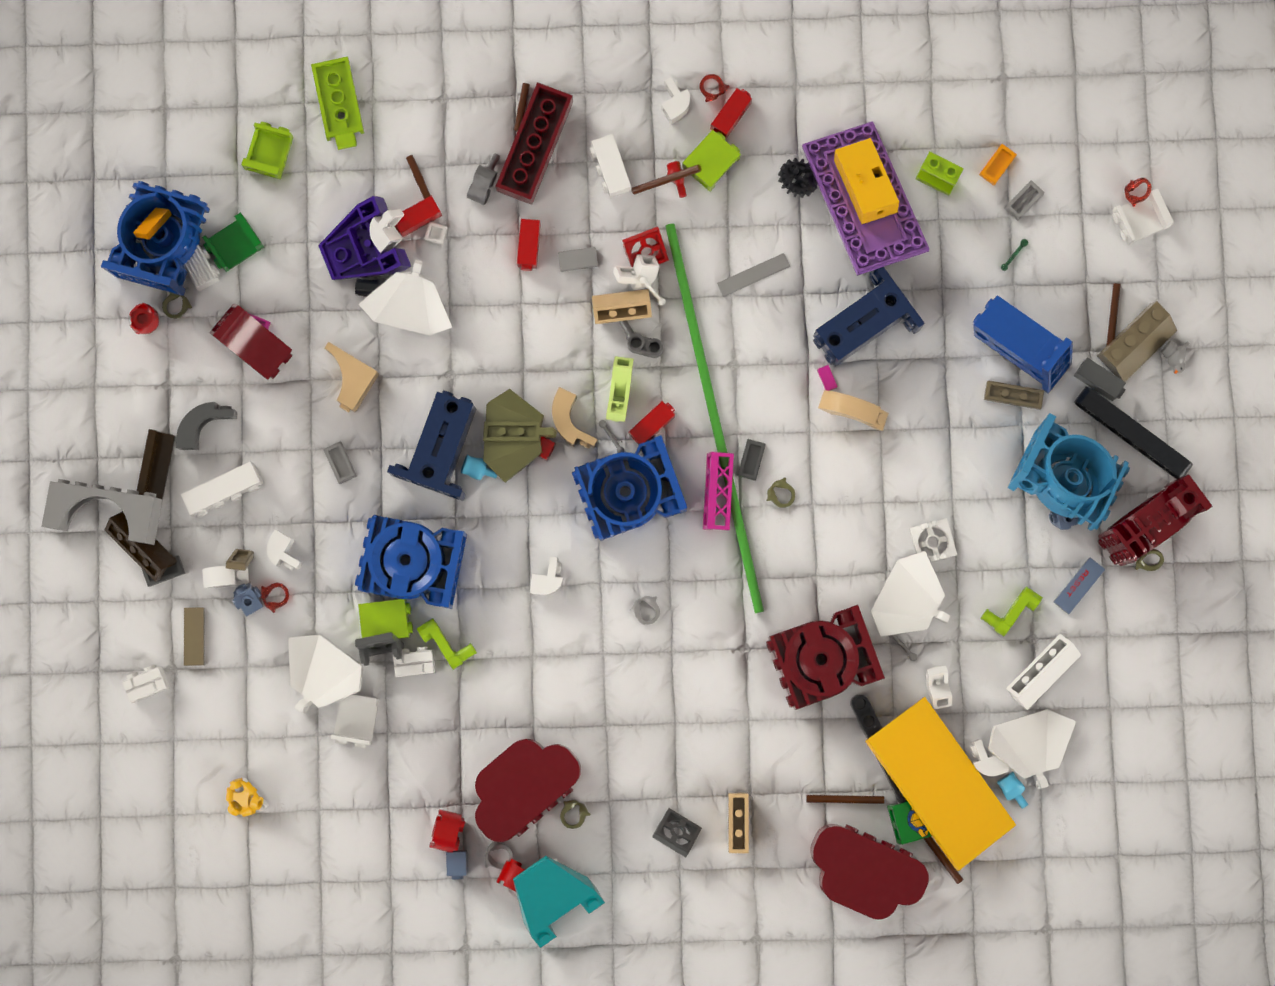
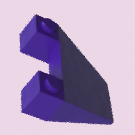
M372 196L357 204L318 245L332 280L393 275L396 272H402L411 267L405 249L393 248L387 252L380 253L372 242L370 223L373 217L382 216L388 210L383 197Z

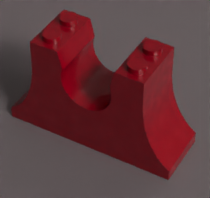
M232 304L209 332L267 380L270 377L274 379L280 372L278 367L282 362L286 364L293 356L291 354L292 349L238 304Z

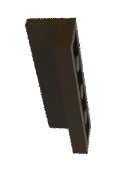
M152 429L148 430L137 485L138 495H144L145 492L156 494V498L163 499L175 435L161 433Z
M123 511L109 518L104 530L155 582L162 578L168 567L176 564L177 560L156 539L154 545L129 541L128 522Z

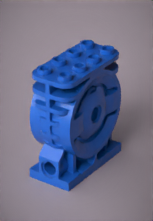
M143 181L133 183L132 187L136 192L129 195L128 198L132 202L126 205L118 221L117 237L119 245L112 248L108 261L103 260L101 268L116 278L184 296L186 289L183 287L187 275L184 264L190 260L197 249V245L200 244V234L202 233L200 224L206 223L203 215L204 213H209L210 208L207 207V203L200 201L201 198L196 195L184 196L180 191L172 190V192L166 191V188L155 185V188L150 187L148 183ZM155 208L169 209L172 215L182 220L183 227L176 219L170 216L151 239L136 238L133 233ZM136 239L142 241L143 246H144V248L146 249V251L149 252L151 255L157 257V258H155V259L150 258V257L145 253L142 244H141V243H136Z
M661 435L653 440L639 444L635 454L628 452L616 453L602 459H596V461L585 463V465L579 467L576 466L574 467L575 471L572 472L576 485L580 484L581 486L578 492L582 503H587L588 507L584 509L588 520H593L594 526H591L595 539L599 538L600 541L645 525L656 514L668 518L687 512L686 502ZM661 458L664 474L659 475L650 461ZM623 461H628L629 467L631 469L639 471L647 479L649 483L650 498L646 507L644 508L646 512L645 516L642 515L640 508L644 504L647 497L646 484L640 475L633 471L626 470ZM606 467H608L611 476L604 486L605 500L612 510L625 514L627 522H623L621 516L611 513L602 502L601 486L607 477L604 471ZM662 481L669 483L672 496L661 499ZM623 487H628L631 490V494L623 497L620 494V490ZM660 506L662 507L663 512L658 510Z
M373 515L372 518H369L367 522V529H369L368 537H365L363 541L365 553L359 560L361 572L360 575L356 576L355 586H358V591L406 600L422 597L428 605L452 609L467 534L464 531L441 528L433 533L427 527L413 522ZM399 531H402L401 539L393 541L387 547L384 554L383 563L385 570L392 577L391 587L389 588L387 587L389 579L381 568V553L385 545L391 539L397 537ZM420 532H423L422 541L430 553V566L425 576L418 582L413 583L411 592H408L410 582L418 579L425 572L428 564L426 550L418 542ZM442 534L441 541H439L437 537ZM443 547L452 549L450 563L445 566ZM404 555H409L411 558L408 565H402L401 558ZM444 570L447 571L445 589L436 588L444 574ZM430 592L429 599H428L425 594H427V593Z

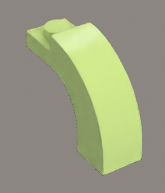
M617 356L614 358L610 396L606 413L607 420L625 422L630 395L633 358Z

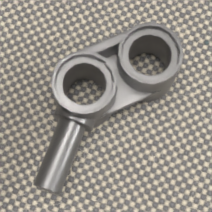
M494 153L487 166H478L467 193L468 199L482 205L486 204L491 192L489 187L493 186L498 172L494 171V168L500 159L499 154Z
M627 320L619 321L628 336V348L632 353L651 358H658L662 355L663 344L659 339L643 337L636 332L634 333ZM634 339H638L642 344L640 347L634 348L631 346V342ZM652 344H657L660 350L653 353L649 350V347Z

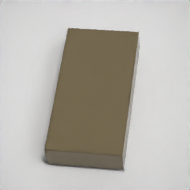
M235 549L226 561V568L245 571L254 558V552Z

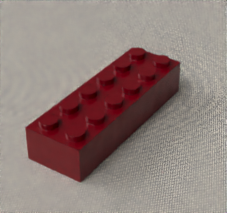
M537 82L496 183L497 192L525 203L533 204L572 107L573 95Z

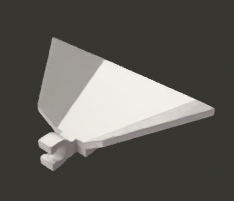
M415 259L412 272L394 273L359 302L360 307L377 323L426 335H433L452 328L434 281L425 278L424 275H420L422 260Z
M925 551L897 560L871 609V614L880 637L928 630L933 617L944 623H947L950 619V615L938 610L945 597V593Z
M321 635L288 638L290 687L304 695V698L294 707L298 711L306 714L312 703L318 708H322L361 690L363 666Z
M1048 709L995 725L992 729L988 750L1021 778L1026 779L1033 776L1036 788L1042 789L1049 786L1043 772L1060 768L1077 721Z

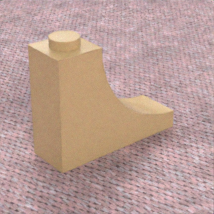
M328 342L325 349L335 357L342 373V387L337 401L340 403L339 407L348 413L350 410L356 412L379 376V373Z

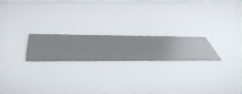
M782 253L717 284L724 297L790 267V264L785 254Z

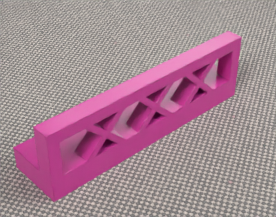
M707 453L703 530H730L734 454ZM719 457L728 458V466L724 470L718 465ZM721 475L727 479V485L723 489L717 484V479ZM720 494L726 498V504L722 508L716 503V498ZM719 513L725 518V526L715 525V517Z

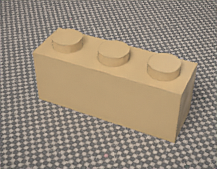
M648 289L592 296L595 324L652 317Z
M728 793L729 853H749L748 793Z

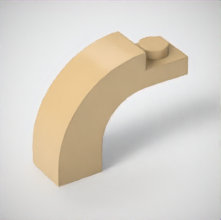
M559 387L552 404L553 421L558 433L572 446H575L577 440H579L581 446L588 449L590 446L595 448L598 439L578 430L571 422L570 413L577 395Z
M824 390L818 407L831 415L851 418L879 431H883L889 414L882 410L881 407L865 400Z

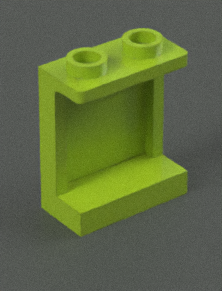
M266 122L254 123L255 131L247 157L243 158L241 165L245 170L281 180L294 137L287 128H273L271 124Z
M714 130L682 162L683 169L698 164L701 166L702 171L691 176L710 192L718 180L741 157L738 147L727 143L725 136L720 132L716 133Z
M929 151L915 179L949 196L964 168Z
M406 599L358 604L362 638L390 632L398 638H411L410 633H413V624L409 622L408 614H411L410 602L407 603Z

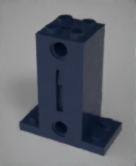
M884 267L870 272V279L877 286L815 330L813 342L818 349H823L825 352L824 357L830 365L833 363L836 367L902 319L905 321L903 322L905 328L909 332L912 331L913 334L920 331L925 324ZM886 301L891 302L893 306L887 305ZM833 340L837 342V345L833 346L829 341Z
M443 390L442 393L437 392L409 469L396 463L395 466L389 465L387 473L401 480L463 501L466 495L462 491L463 488L450 483L477 409L472 400L465 397L457 399L453 396V393ZM452 407H458L456 412L450 413ZM433 470V476L426 478L427 472Z

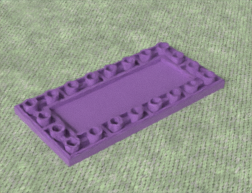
M873 121L802 144L804 154L857 276L929 252V246ZM871 138L897 195L899 207L898 213L861 224L835 165L834 155L835 149Z

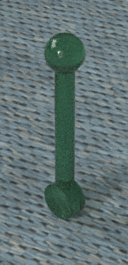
M1021 240L1020 246L1007 262L1001 265L1003 271L1008 269V265L1020 250L1028 245V240Z

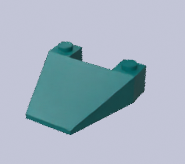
M544 856L513 878L523 922L532 939L540 948L557 937L550 924L577 905L581 904L590 914L605 903L599 891L587 876L547 856Z

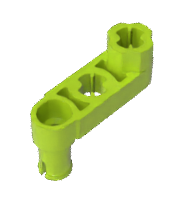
M1026 586L1004 618H999L989 609H986L980 619L994 627V630L1004 637L1023 609L1027 607L1034 611L1043 597Z
M434 618L417 628L425 643L431 639L435 640L453 670L462 665L463 661L477 654L471 643L457 652L454 651Z

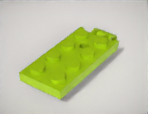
M348 56L311 64L327 141H331V138L335 137L338 150L356 147L357 142L354 133L360 132L364 134V128ZM344 113L345 117L343 119H339L338 114Z

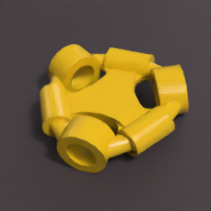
M242 778L230 782V787L227 788L226 800L229 803L228 812L234 816L242 815L243 817L255 814L256 810H259L263 804V798L257 794V789L250 782L246 783L243 781ZM242 786H243V788H244V791H240V792H236V791H235V789H238V788H240V787H242Z

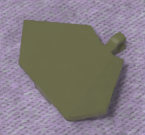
M508 389L486 404V420L483 431V461L505 483L542 454L541 437L556 438L557 430L554 427H542L544 415L511 389Z

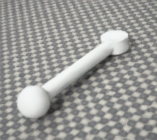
M641 277L640 283L644 284L657 298L659 305H664L666 300L660 297L649 285L646 277Z

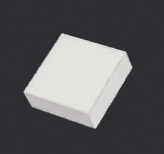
M429 222L424 240L443 246L448 227Z

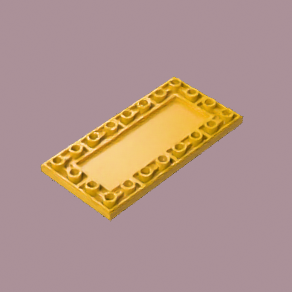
M926 697L920 699L865 741L956 871L961 870L1016 826Z

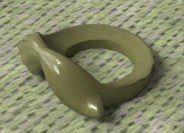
M170 293L162 303V309L166 316L177 319L182 317L188 308L191 309L192 306L187 297L181 296L183 299L182 310L180 313L172 315L168 312L167 305L170 301L175 300L181 295Z
M784 477L781 480L775 481L768 489L766 501H772L776 506L786 508L794 502L795 490L786 482ZM773 488L788 489L791 492V500L786 504L780 503Z
M1152 549L1136 561L1135 569L1141 568L1147 571H1155L1163 565L1164 556L1159 550ZM1149 554H1156L1160 557L1159 562L1155 565H1147L1142 560Z
M576 800L563 801L564 807L560 814L563 825L570 829L581 827L586 816L591 815L586 806ZM578 805L580 806L579 822L575 825H570L565 821V813Z

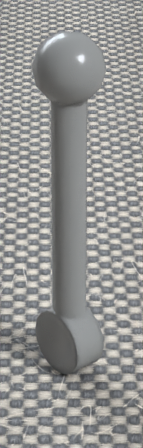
M600 420L599 426L606 431L616 446L617 453L624 452V448L620 447L607 428L606 421Z
M889 635L905 650L911 661L917 660V655L912 653L896 635Z

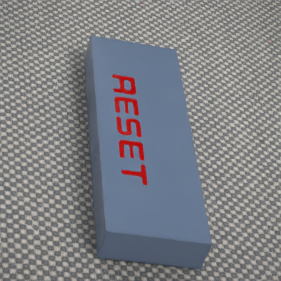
M1091 557L1088 558L1053 603L1067 614H1070L1105 569Z

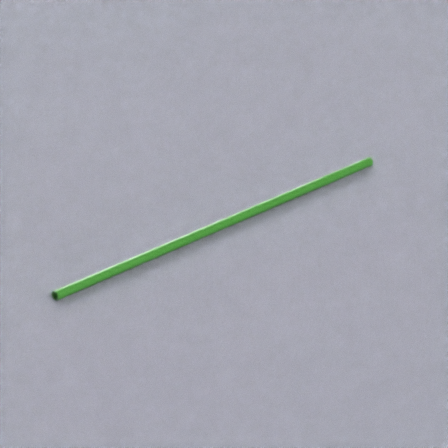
M668 224L665 226L717 452L727 453L675 224ZM719 457L721 468L724 470L728 466V458ZM723 476L724 482H725V486H726V485H727V479ZM732 478L731 513L754 612L760 613L764 612L736 487Z

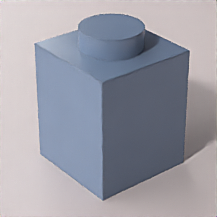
M467 850L453 851V853L446 852L447 876H452L453 880L463 879V876L468 874Z

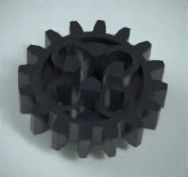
M794 158L793 161L789 159L786 164L782 165L778 176H780L778 182L783 183L782 189H788L787 194L792 192L793 197L799 194L803 198L805 194L810 196L812 192L814 193L818 184L809 163L805 164L804 159L798 162L797 158Z

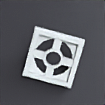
M947 518L909 528L916 554L923 552L921 548L924 547L932 550L934 556L927 555L930 563L957 556ZM932 527L941 529L945 536L938 537L935 535ZM926 529L928 537L925 541L919 542L921 533ZM932 536L938 539V545L933 548L927 542L929 537ZM947 541L946 550L939 554L938 547L942 542Z

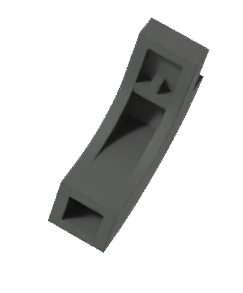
M216 402L204 403L193 408L185 415L178 427L176 448L179 450H199V436L202 428L212 420L237 419V411L232 409L231 406H220V409H218Z

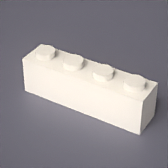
M250 461L181 494V497L189 514L199 518L208 513L207 510L223 507L225 505L224 502L228 500L235 501L243 497L242 494L247 491L249 493L257 491L263 482L254 463Z
M1059 634L1006 689L1016 702L1028 710L1081 654L1071 641Z

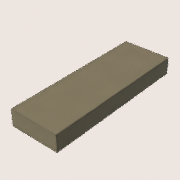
M987 381L984 400L1040 410L1042 408L1044 390Z
M203 607L184 608V666L204 665L205 608Z

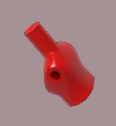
M679 161L667 164V175L681 171ZM685 178L672 182L677 186L680 198L687 196L684 186Z

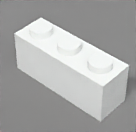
M613 134L591 141L592 147L589 149L592 158L597 159L598 165H595L598 175L603 176L604 182L601 184L604 193H608L609 197L612 198L630 192L631 184Z

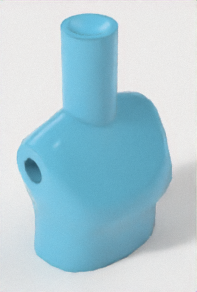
M466 455L461 468L462 474H466L476 480H481L484 475L496 479L497 474L492 469L487 468V464L482 458Z
M1014 772L1009 773L996 782L1007 800L1015 799L1022 809L1028 806V803L1021 795L1026 788L1015 776Z

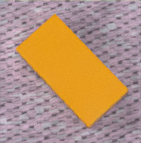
M1001 144L979 175L992 185H995L1017 154Z
M155 208L133 232L135 237L151 239L172 215L170 210Z

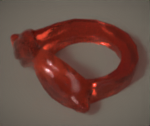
M715 74L706 75L700 82V91L706 98L705 102L716 100L719 95L725 94L729 88V85H725L722 79ZM714 79L718 82V94L712 95L705 91L704 83L706 80Z
M1139 178L1135 181L1130 180V183L1125 186V197L1133 207L1148 198L1152 188L1151 183L1146 178ZM1140 184H1147L1148 188L1144 196L1137 197L1129 194L1130 191H1133Z
M276 582L267 587L261 586V599L264 605L273 613H275L277 608L284 606L289 600V591L282 583ZM276 587H281L285 591L286 595L282 602H267L265 600L268 594Z

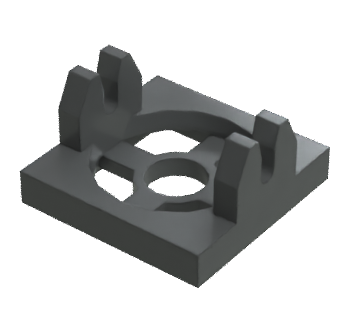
M390 632L356 639L355 647L359 649L361 664L367 666L370 661L369 656L393 652V656L397 660L402 659L404 643Z
M668 808L652 838L686 858L702 828ZM670 821H671V822H678L679 824H674V825H673V824H671V823H669V822H670ZM664 827L670 830L672 834L671 839L665 835ZM673 828H680L683 834H676ZM683 838L687 840L688 843L680 845L676 843L677 839Z

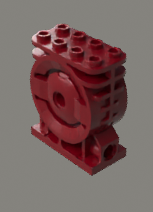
M1189 474L1164 486L1165 489L1138 505L1105 532L1098 535L1099 540L1097 541L1104 550L1107 549L1110 553L1109 558L1115 565L1124 566L1136 562L1138 558L1144 556L1182 529L1192 520V517L1213 507Z
M858 605L834 613L830 622H808L769 636V641L766 642L769 652H773L775 659L772 660L776 671L780 670L782 678H779L783 689H787L789 695L786 696L787 703L794 710L836 696L846 690L852 683L861 687L885 679ZM835 619H837L838 625L833 624ZM852 625L855 626L854 629L859 640L857 645L844 628ZM819 627L824 628L826 635H830L836 638L842 644L846 652L847 662L845 670L841 675V678L843 680V683L841 685L839 683L837 675L841 671L843 666V653L836 642L829 638L822 637ZM800 633H803L806 644L802 647L799 655V664L801 670L810 679L820 681L824 691L823 693H820L817 684L811 683L808 680H806L798 670L796 663V655L798 648L802 643L799 635ZM857 648L862 649L866 662L869 665L858 668L859 653ZM818 654L825 655V664L819 665L816 662ZM856 674L859 681L854 680Z

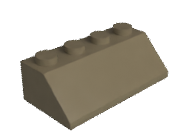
M1158 301L1150 303L1097 357L1115 376L1125 382L1177 332V328L1171 315Z

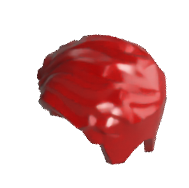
M141 303L131 310L129 314L131 320L130 327L136 334H150L156 330L159 324V315L151 305Z

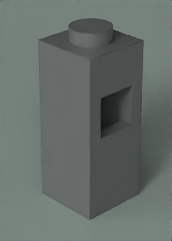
M1088 357L1074 374V377L1111 401L1116 398L1120 399L1126 390L1123 388L1126 382Z

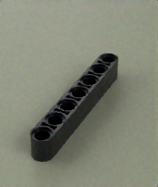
M1085 386L1074 401L1080 409L1174 478L1184 477L1193 466L1191 461L1093 389Z
M855 695L850 701L851 708L868 739L882 729V726L866 696ZM857 698H862L865 702L862 709H858L855 706ZM867 715L873 718V724L869 727L863 722ZM879 762L899 804L908 802L905 797L900 796L898 787Z

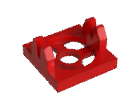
M658 226L622 240L625 254L631 267L634 265L637 254L642 255L641 251L646 247L651 248V252L648 254L651 256L654 254V251L659 250L655 256L658 264L669 261ZM652 238L656 240L657 244L651 246L646 243L645 239ZM640 241L641 247L638 251L632 253L633 246L636 242Z

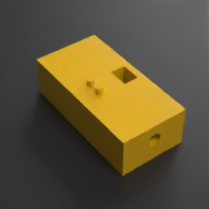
M869 138L835 149V165L861 224L898 213L899 200L872 139Z

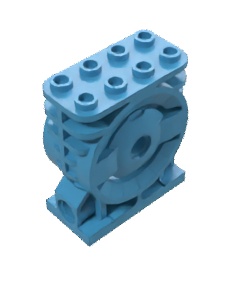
M1049 413L1035 430L1007 488L1015 491L1018 487L1030 495L1036 494L1039 500L1052 512L1071 519L1079 518L1077 523L1080 525L1087 521L1089 522L1087 529L1090 531L1093 529L1097 530L1102 520L1105 521L1110 514L1109 506H1112L1117 499L1115 493L1121 489L1124 483L1121 480L1130 470V467H1128L1129 462L1124 461L1119 465L1117 464L1119 457L1117 455L1111 457L1109 452L1097 441L1082 435H1068L1065 428L1054 422L1056 416ZM1058 462L1056 465H1054L1053 468H1051V465L1053 463Z

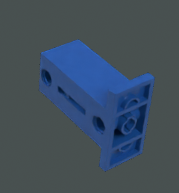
M998 295L994 299L991 298L985 305V311L982 314L979 313L973 321L974 336L1040 382L1042 390L1049 394L1072 365L1073 341L1067 337L1064 341Z

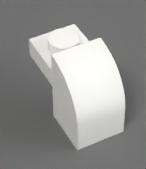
M670 77L664 81V86L671 99L661 104V110L672 125L687 114L690 106V94L688 89L680 92L682 89L679 83L673 81Z
M401 209L387 210L382 216L373 217L370 223V237L380 253L395 248L403 239L395 228V225L404 216Z
M637 254L633 267L615 265L613 272L618 283L631 284L633 290H642L646 286L640 283V278L646 277L647 282L651 285L656 279L660 266L655 256Z
M274 530L266 547L269 560L278 567L284 561L283 565L292 571L294 568L300 570L303 565L301 561L287 554L295 540L278 530Z
M550 557L548 576L532 574L530 594L547 596L560 589L564 579L556 577L561 572V562H558V558Z
M226 566L202 569L204 588H221L249 583L248 567L245 571L227 569Z
M936 666L927 669V674H925L926 684L933 709L952 706V693L948 684L947 667Z
M981 739L971 742V753L974 758L977 757L978 759L972 763L980 774L998 776L1009 772L1008 766L994 754L987 756Z

